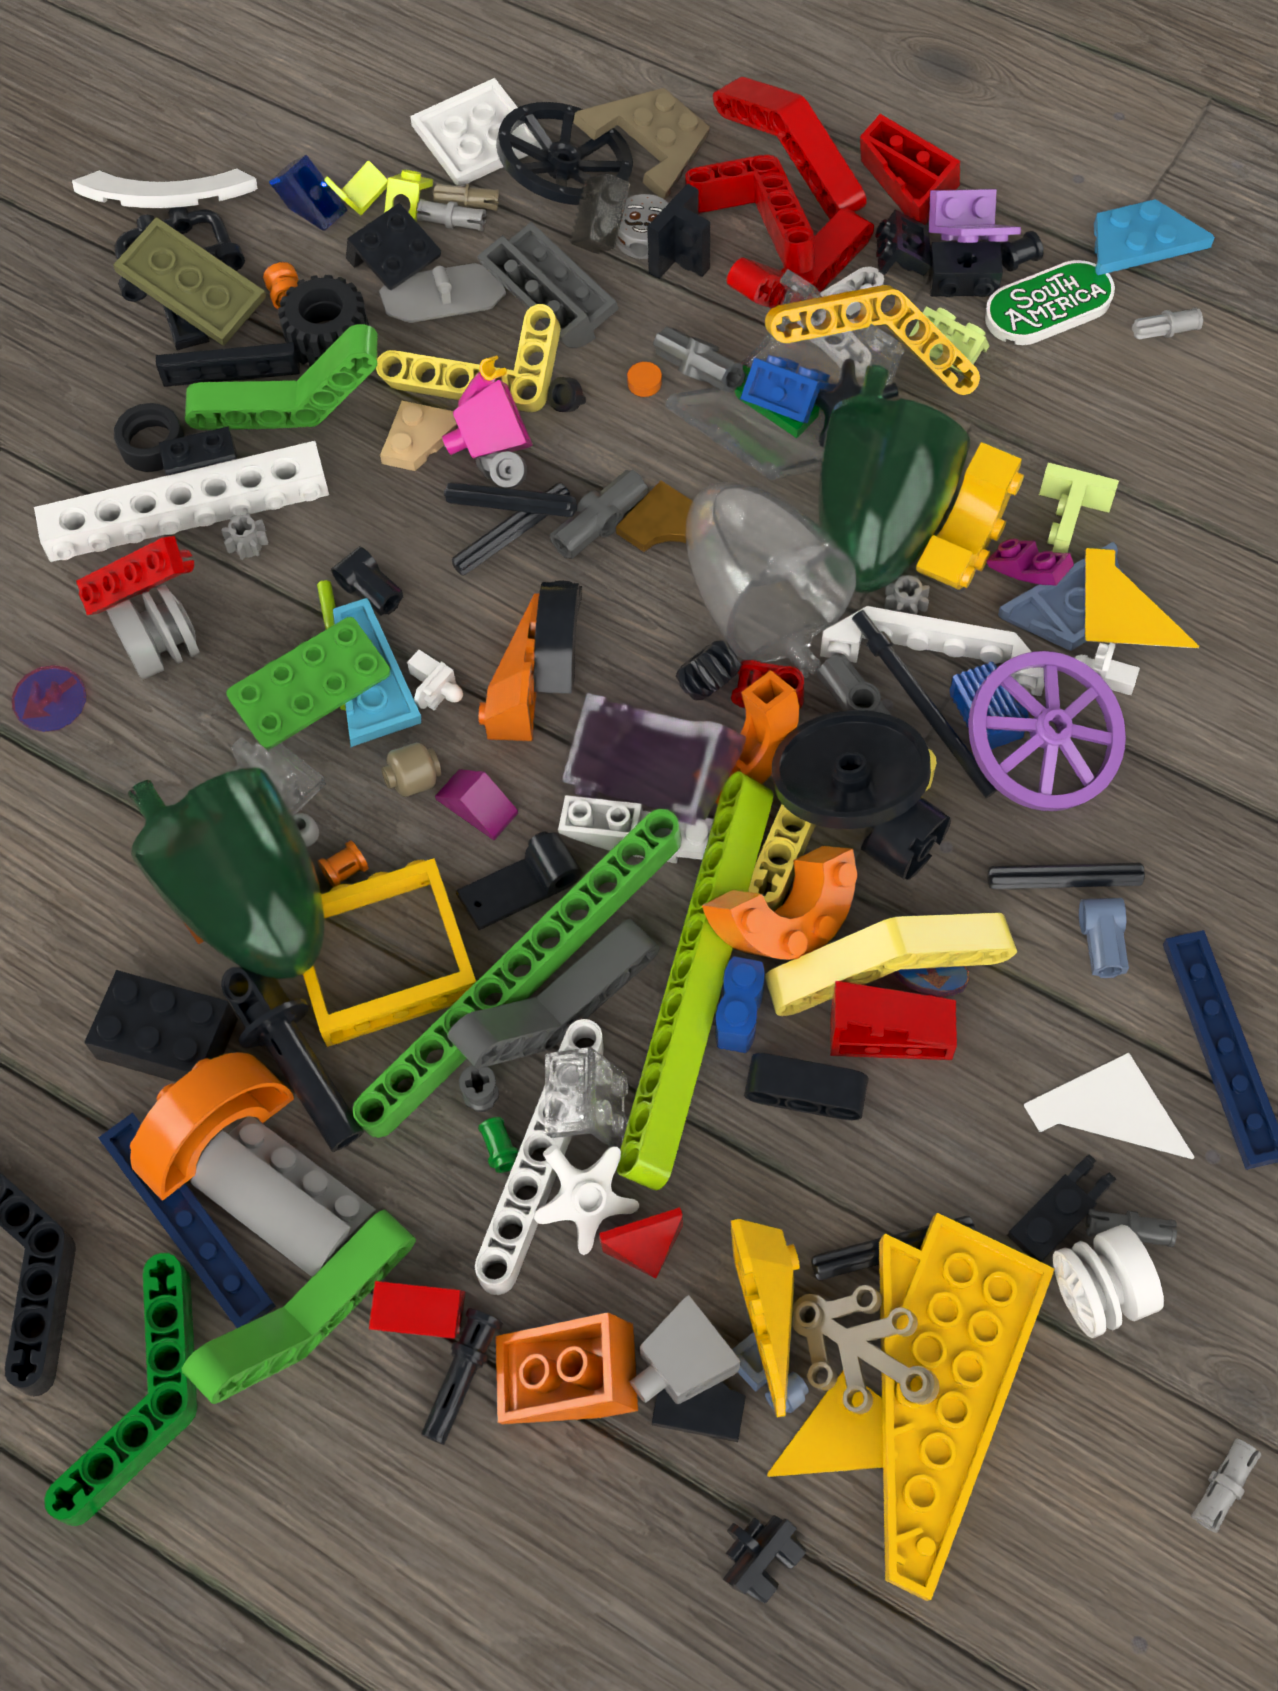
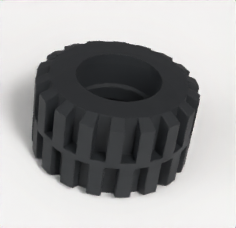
M318 275L311 276V280L308 281L302 279L297 282V287H290L286 291L287 296L282 297L280 301L281 307L278 308V315L285 342H294L299 362L303 365L309 362L311 367L349 327L357 324L369 326L361 292L357 291L356 286L352 282L347 284L346 279L342 277L333 279L332 275H325L324 278H318ZM332 320V321L327 322V323L317 324V323L322 322V321Z

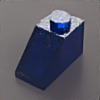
M307 155L290 162L269 181L291 211L322 231L328 229L348 211L334 190L324 181L325 178Z

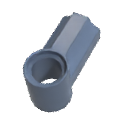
M1123 898L1081 899L1079 904V924L1082 934L1087 935L1092 975L1099 976L1100 978H1115L1118 975L1126 974L1129 966L1124 939L1126 908Z

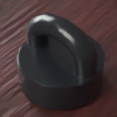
M558 377L549 386V403L558 412H573L580 405L586 403V397L583 394L580 383L572 377Z

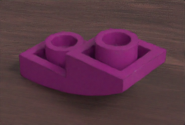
M1015 538L1000 543L998 549L987 559L988 567L1006 576L1029 583L1056 586L1074 566L1070 553H1054L1053 551L1039 553L1035 540L1019 541Z

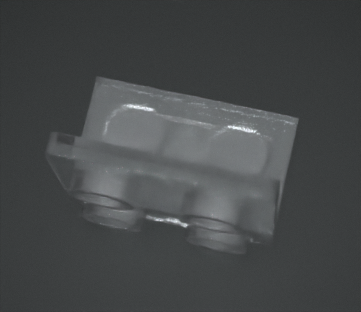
M592 1047L545 1054V1134L550 1138H559L590 1133L609 1147H618L620 1149L628 1124L627 1116L624 1113V1097L628 1094V1081L623 1071Z

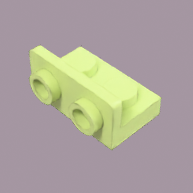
M926 306L923 314L974 365L981 351L986 352L989 348L988 341L984 336L986 333L974 324L967 323L964 326L956 322V317L943 308H938L937 311H934ZM917 321L909 337L917 333L919 321ZM936 344L932 347L929 354L931 360H937L942 355V344ZM953 365L949 367L950 370L962 375V371Z

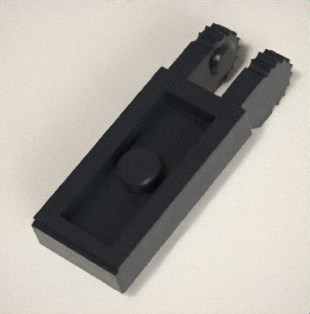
M1090 1154L1068 1176L1065 1174L1008 1232L1007 1236L1029 1257L1043 1262L1087 1216L1089 1209L1095 1208L1097 1205L1096 1201L1115 1182L1116 1178L1109 1172L1095 1183L1094 1188L1088 1194L1076 1184L1094 1167L1096 1160Z

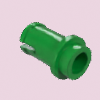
M492 1117L483 1121L478 1127L490 1155L488 1164L490 1167L495 1168L497 1173L508 1172L512 1170L519 1150L513 1147L503 1118Z

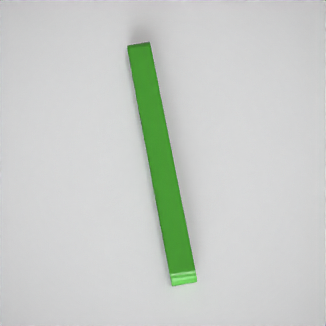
M657 809L649 813L357 1098L353 1106V1116L367 1134L380 1138L392 1133L467 1059L448 1039L450 1029L458 1020L474 1011L527 1000L678 851L682 843L678 819L673 812L667 809ZM667 828L672 830L666 837L654 836V833L659 829ZM640 855L644 857L643 861L639 864L629 865L626 863L631 856ZM612 882L616 884V887L610 892L603 893L598 891L599 887L604 883ZM576 910L588 911V914L582 920L570 919V916ZM550 937L560 939L559 943L553 948L546 949L541 947L542 943ZM521 965L531 966V970L525 976H513V972L517 967ZM490 994H502V998L497 1004L491 1006L484 1004L485 999ZM437 1049L444 1050L443 1056L436 1063H426L430 1052ZM406 1078L414 1079L411 1089L403 1093L397 1092V1086L402 1080ZM384 1107L383 1115L379 1120L367 1122L368 1114L372 1109Z

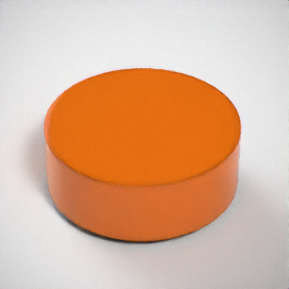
M651 362L634 364L627 373L628 388L633 394L640 397H649L656 394L662 386L660 368Z

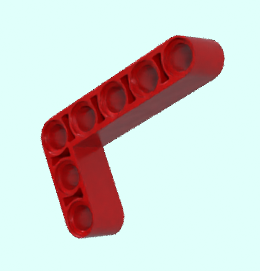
M758 155L695 167L686 172V184L688 183L699 189V213L755 203L784 268L791 273L798 274L808 272L814 267L813 230L777 157L773 155Z

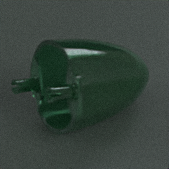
M868 365L865 369L860 394L840 401L833 408L826 432L819 478V527L825 557L837 580L846 588L859 593L875 592L888 586L898 579L919 557L939 527L950 505L970 449V438L967 432L946 414L912 400L903 398L897 401L883 399L882 395L886 380L889 377V371L880 365H872V367Z
M254 767L237 769L221 774L189 790L182 800L170 806L165 805L153 787L154 785L151 780H144L133 786L134 790H129L128 796L134 801L146 822L144 824L145 827L138 834L132 845L131 856L149 883L174 913L214 950L251 972L276 979L295 978L307 972L319 957L323 945L325 932L323 901L315 868L303 836L284 799L267 772Z

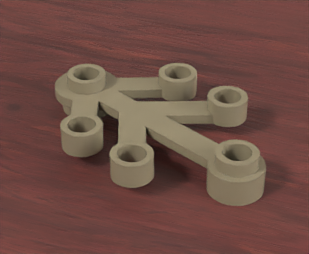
M862 1285L854 1291L853 1295L829 1302L819 1295L806 1294L793 1304L792 1327L799 1335L807 1337L812 1362L807 1377L813 1387L826 1391L833 1388L837 1382V1372L833 1366L829 1365L825 1336L836 1342L839 1347L847 1389L843 1394V1403L849 1411L856 1414H864L870 1410L873 1404L872 1394L866 1389L860 1358L898 1382L903 1396L909 1401L919 1405H926L937 1397L939 1381L932 1371L922 1366L908 1368L869 1343L897 1334L903 1337L912 1335L918 1325L917 1317L913 1312L906 1308L898 1307L892 1310L887 1318L846 1328L834 1319L859 1311L865 1314H873L879 1310L882 1304V1297L876 1289L868 1285ZM871 1292L873 1295L872 1303L867 1307H863L861 1304L862 1296ZM814 1308L816 1312L814 1320L806 1323V1311ZM901 1315H907L909 1318L907 1327L899 1330L897 1328V1319ZM826 1368L828 1378L824 1383L819 1384L817 1374L821 1369ZM921 1376L923 1386L919 1391L913 1392L910 1387L911 1381L914 1377ZM861 1391L864 1401L859 1407H854L852 1404L853 1395Z

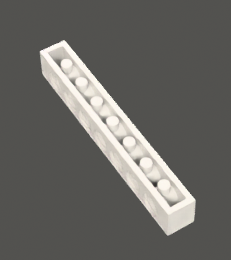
M311 441L34 507L40 543L49 561L53 562L68 560L74 556L94 551H105L108 548L119 545L138 543L144 539L165 534L172 535L190 528L209 526L215 522L231 519L230 517L232 516L236 517L238 515H246L247 513L253 514L270 509L275 510L286 505L313 501L320 497L328 496L329 492L316 442Z

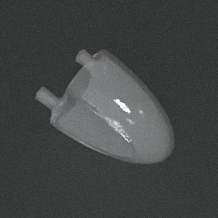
M723 481L705 487L695 496L689 507L685 536L692 574L699 593L717 628L731 649L745 660L771 662L789 658L793 665L802 672L804 677H809L805 667L810 671L811 675H814L817 669L820 668L821 662L813 654L809 646L812 643L813 637L833 626L848 607L856 585V571L852 560L817 523L791 503L772 492L738 481Z

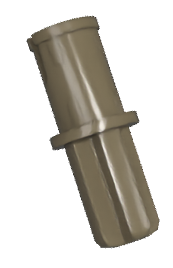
M436 184L433 189V201L444 204L453 201L462 207L498 211L500 191L499 189L470 187V184H466V187Z

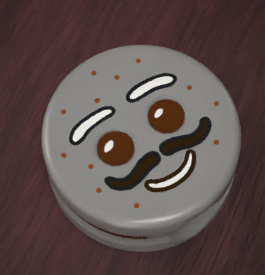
M651 194L634 195L621 202L614 213V238L619 249L633 258L648 259L647 226L669 203L663 198Z

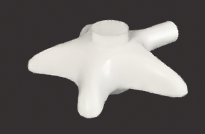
M552 1145L544 1151L543 1156L557 1173L561 1187L558 1194L548 1204L534 1212L533 1218L539 1224H548L561 1220L574 1221L578 1233L579 1253L583 1255L588 1254L592 1249L596 1231L603 1219L617 1214H632L639 1208L638 1201L617 1196L611 1189L613 1175L621 1158V1151L618 1147L608 1148L596 1163L584 1170H579L572 1166L557 1145Z

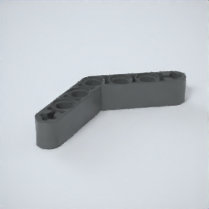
M627 919L537 997L468 1013L450 1029L448 1039L476 1069L549 1050L564 1038L567 1029L572 1023L577 1020L587 1019L643 970L658 954L660 947L633 919Z

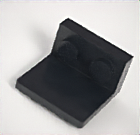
M400 203L347 238L346 259L355 268L365 262L389 290L395 289L441 256L440 248Z

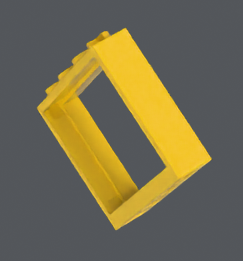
M435 858L427 861L415 860L407 864L405 868L389 873L378 872L371 875L367 880L352 885L340 884L333 887L330 892L314 897L303 896L294 900L292 904L283 906L319 1030L327 1047L450 1007L476 983ZM431 885L460 972L329 1014L302 926Z

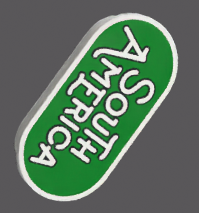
M1083 260L1064 262L996 290L987 302L986 325L995 337L1005 342L1006 339L1015 341L1016 345H1029L1094 320L1106 313L1115 292L1113 279L1109 273L1097 275L1095 263Z

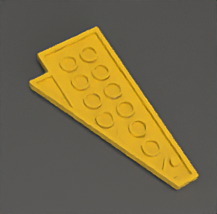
M939 1213L933 1216L920 1250L887 1234H884L879 1241L880 1295L882 1297L880 1319L887 1318L895 1308L903 1307L913 1312L918 1321L916 1331L910 1336L903 1337L897 1334L882 1338L881 1350L908 1368L922 1366L932 1371L939 1381L937 1397L929 1404L919 1405L906 1399L901 1392L900 1384L881 1372L885 1581L926 1601H930L933 1597L1055 1268ZM901 1315L897 1319V1328L899 1330L907 1327L909 1323L907 1315ZM921 1376L914 1377L910 1384L911 1390L917 1392L923 1386Z

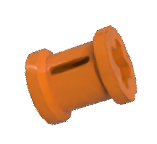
M352 840L346 842L344 849L328 859L321 858L317 860L322 873L332 887L340 885L342 881L358 871L365 872L369 870L367 861Z

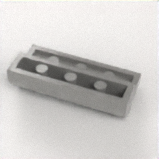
M251 1116L245 1118L230 1133L222 1130L210 1142L196 1164L195 1176L191 1179L193 1186L311 1277L376 1212L374 1207Z

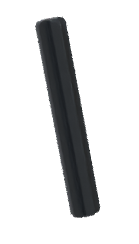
M456 482L448 483L446 489H444L446 502L450 504L572 517L575 514V510H577L576 498L572 495Z
M561 482L556 483L545 491V493L570 495L568 488ZM517 511L452 557L453 567L460 575H466L548 515Z
M1141 863L991 866L987 873L988 885L991 889L1140 886L1145 879L1144 866Z
M970 1216L952 1219L976 1231ZM929 1225L890 1236L920 1250ZM881 1238L814 1255L811 1258L814 1275L818 1280H823L879 1265V1241Z

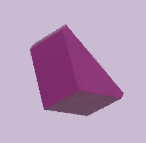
M459 769L435 795V799L492 840H495L518 814L516 807L491 778L482 771Z

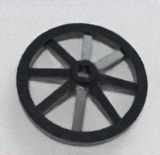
M536 102L520 106L506 115L500 125L496 140L497 154L503 167L512 178L531 192L559 203L595 205L615 198L627 186L633 168L632 153L625 139L615 128H612L595 140H589L578 148L570 144L575 113L583 109L563 103ZM537 119L562 120L560 141L553 143ZM525 123L542 149L511 133L518 126ZM608 144L618 161L582 159ZM512 147L541 162L521 163ZM585 172L619 173L614 179L604 184ZM548 173L551 177L556 179V184L547 181L536 174ZM573 178L588 188L567 187V180Z

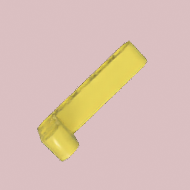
M536 304L526 311L514 370L507 369L506 375L495 379L507 384L519 411L536 412L541 410L548 397L560 336V323L553 310L544 304ZM539 319H550V324L545 330H535V324ZM388 350L378 357L376 370L378 375L391 388L459 400L470 381L480 371V365ZM533 353H544L543 360L539 364H528V359ZM396 363H401V372L394 377H389L388 371L390 367ZM435 369V376L431 381H421V377L426 370ZM469 375V381L465 387L455 388V381L459 376ZM526 387H537L536 395L529 400L521 399V394Z

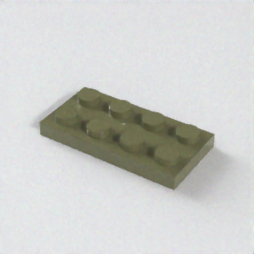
M157 217L113 264L115 272L223 346L266 298L265 291Z

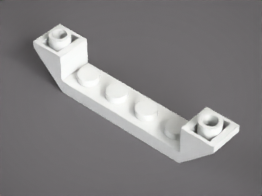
M870 606L861 609L866 612L880 632L885 631L893 644L908 646L913 650H931L945 653L951 657L964 656L981 659L986 663L992 661L995 664L1004 663L1013 657L1031 652L1015 632ZM856 613L823 631L820 656L830 658L835 654H844L850 662L857 663L861 640L866 638L852 620ZM1043 668L1024 669L1011 675L1031 695H1042L1044 688Z

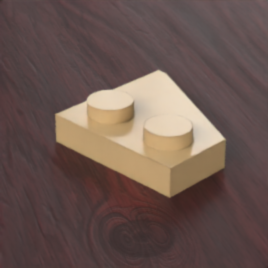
M401 401L380 454L382 464L416 471L427 461L430 454L437 452L445 445L442 436L459 428L453 416V411Z

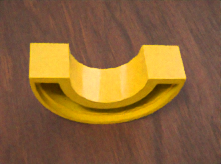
M983 442L980 443L965 472L955 505L937 536L932 535L916 565L917 572L958 590L963 587L968 588L975 571H982L987 563V559L990 556V551L987 548L991 540L998 541L1004 530L1006 521L1001 518L1011 494H1017L1024 479V475L1019 473L1021 458Z

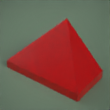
M679 1207L599 1233L603 1253L656 1279L683 1227L681 1208Z

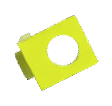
M367 161L342 189L328 176L324 181L361 216L387 188L388 179L370 161Z
M402 170L401 174L388 177L384 213L394 207V198L398 194H403L410 201L408 213L417 222L420 190L432 187L433 179L421 177L420 172L413 170Z

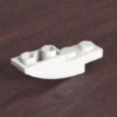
M565 795L558 831L560 834L577 841L611 851L651 812L643 811L642 804ZM675 815L678 819L682 843L678 851L667 862L677 863L678 857L702 860L714 819ZM662 828L657 830L654 836L666 837L672 830ZM634 855V857L644 858L640 855Z

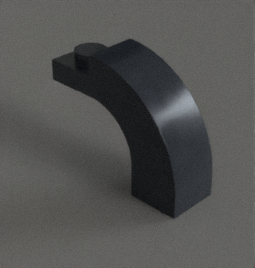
M559 580L542 582L535 632L534 692L572 693L575 682L576 627L582 601V586H579V583Z

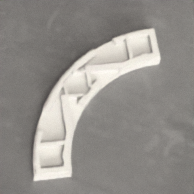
M237 168L214 176L184 181H137L116 177L100 170L72 180L74 192L104 203L107 201V198L120 200L122 206L139 208L198 205V199L218 196V200L223 201L258 189L256 178Z

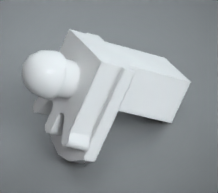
M1100 643L1095 659L1088 658V655H1078L1075 657V659L1083 662L1098 673L1111 690L1127 695L1132 694L1140 668L1111 660L1115 644L1110 643L1107 645Z
M418 650L407 662L410 674L423 682L417 688L414 696V701L419 708L425 709L428 706L432 710H436L445 697L450 702H459L462 699L463 691L456 684L454 671L446 666L445 663L442 661L439 663L421 650Z

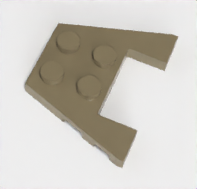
M665 88L579 110L575 113L573 121L593 140L618 125L657 158L660 163L644 174L642 183L664 200L668 198L675 182L679 181L683 170L689 162L691 163L708 137L710 126Z

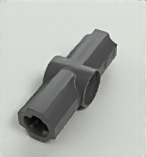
M667 326L656 334L653 342L656 355L679 366V372L691 378L708 382L726 392L732 393L734 389L742 385L745 377L743 364L718 352L720 348L696 337H690L677 329Z
M632 469L631 471L625 470L602 491L597 492L594 490L587 493L578 503L574 516L568 518L550 534V541L557 549V552L564 558L573 559L598 536L605 538L616 531V526L623 520V515L648 494V486L644 483L642 477Z
M835 654L817 669L818 678L844 711L867 710L891 715L881 702V694L878 688L873 684L865 682L844 654ZM857 704H865V705H867V706H869V707H868V708H859V707H857L856 705H857Z

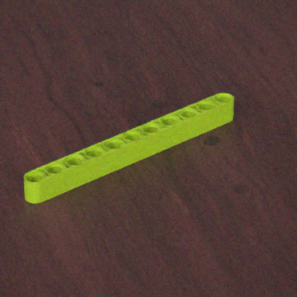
M735 772L728 778L720 795L620 1148L621 1158L617 1166L618 1174L655 1191L660 1190L667 1183L673 1169L721 993L725 969L733 949L715 933L704 914L702 905L732 890L748 892L774 795L770 788L742 772Z

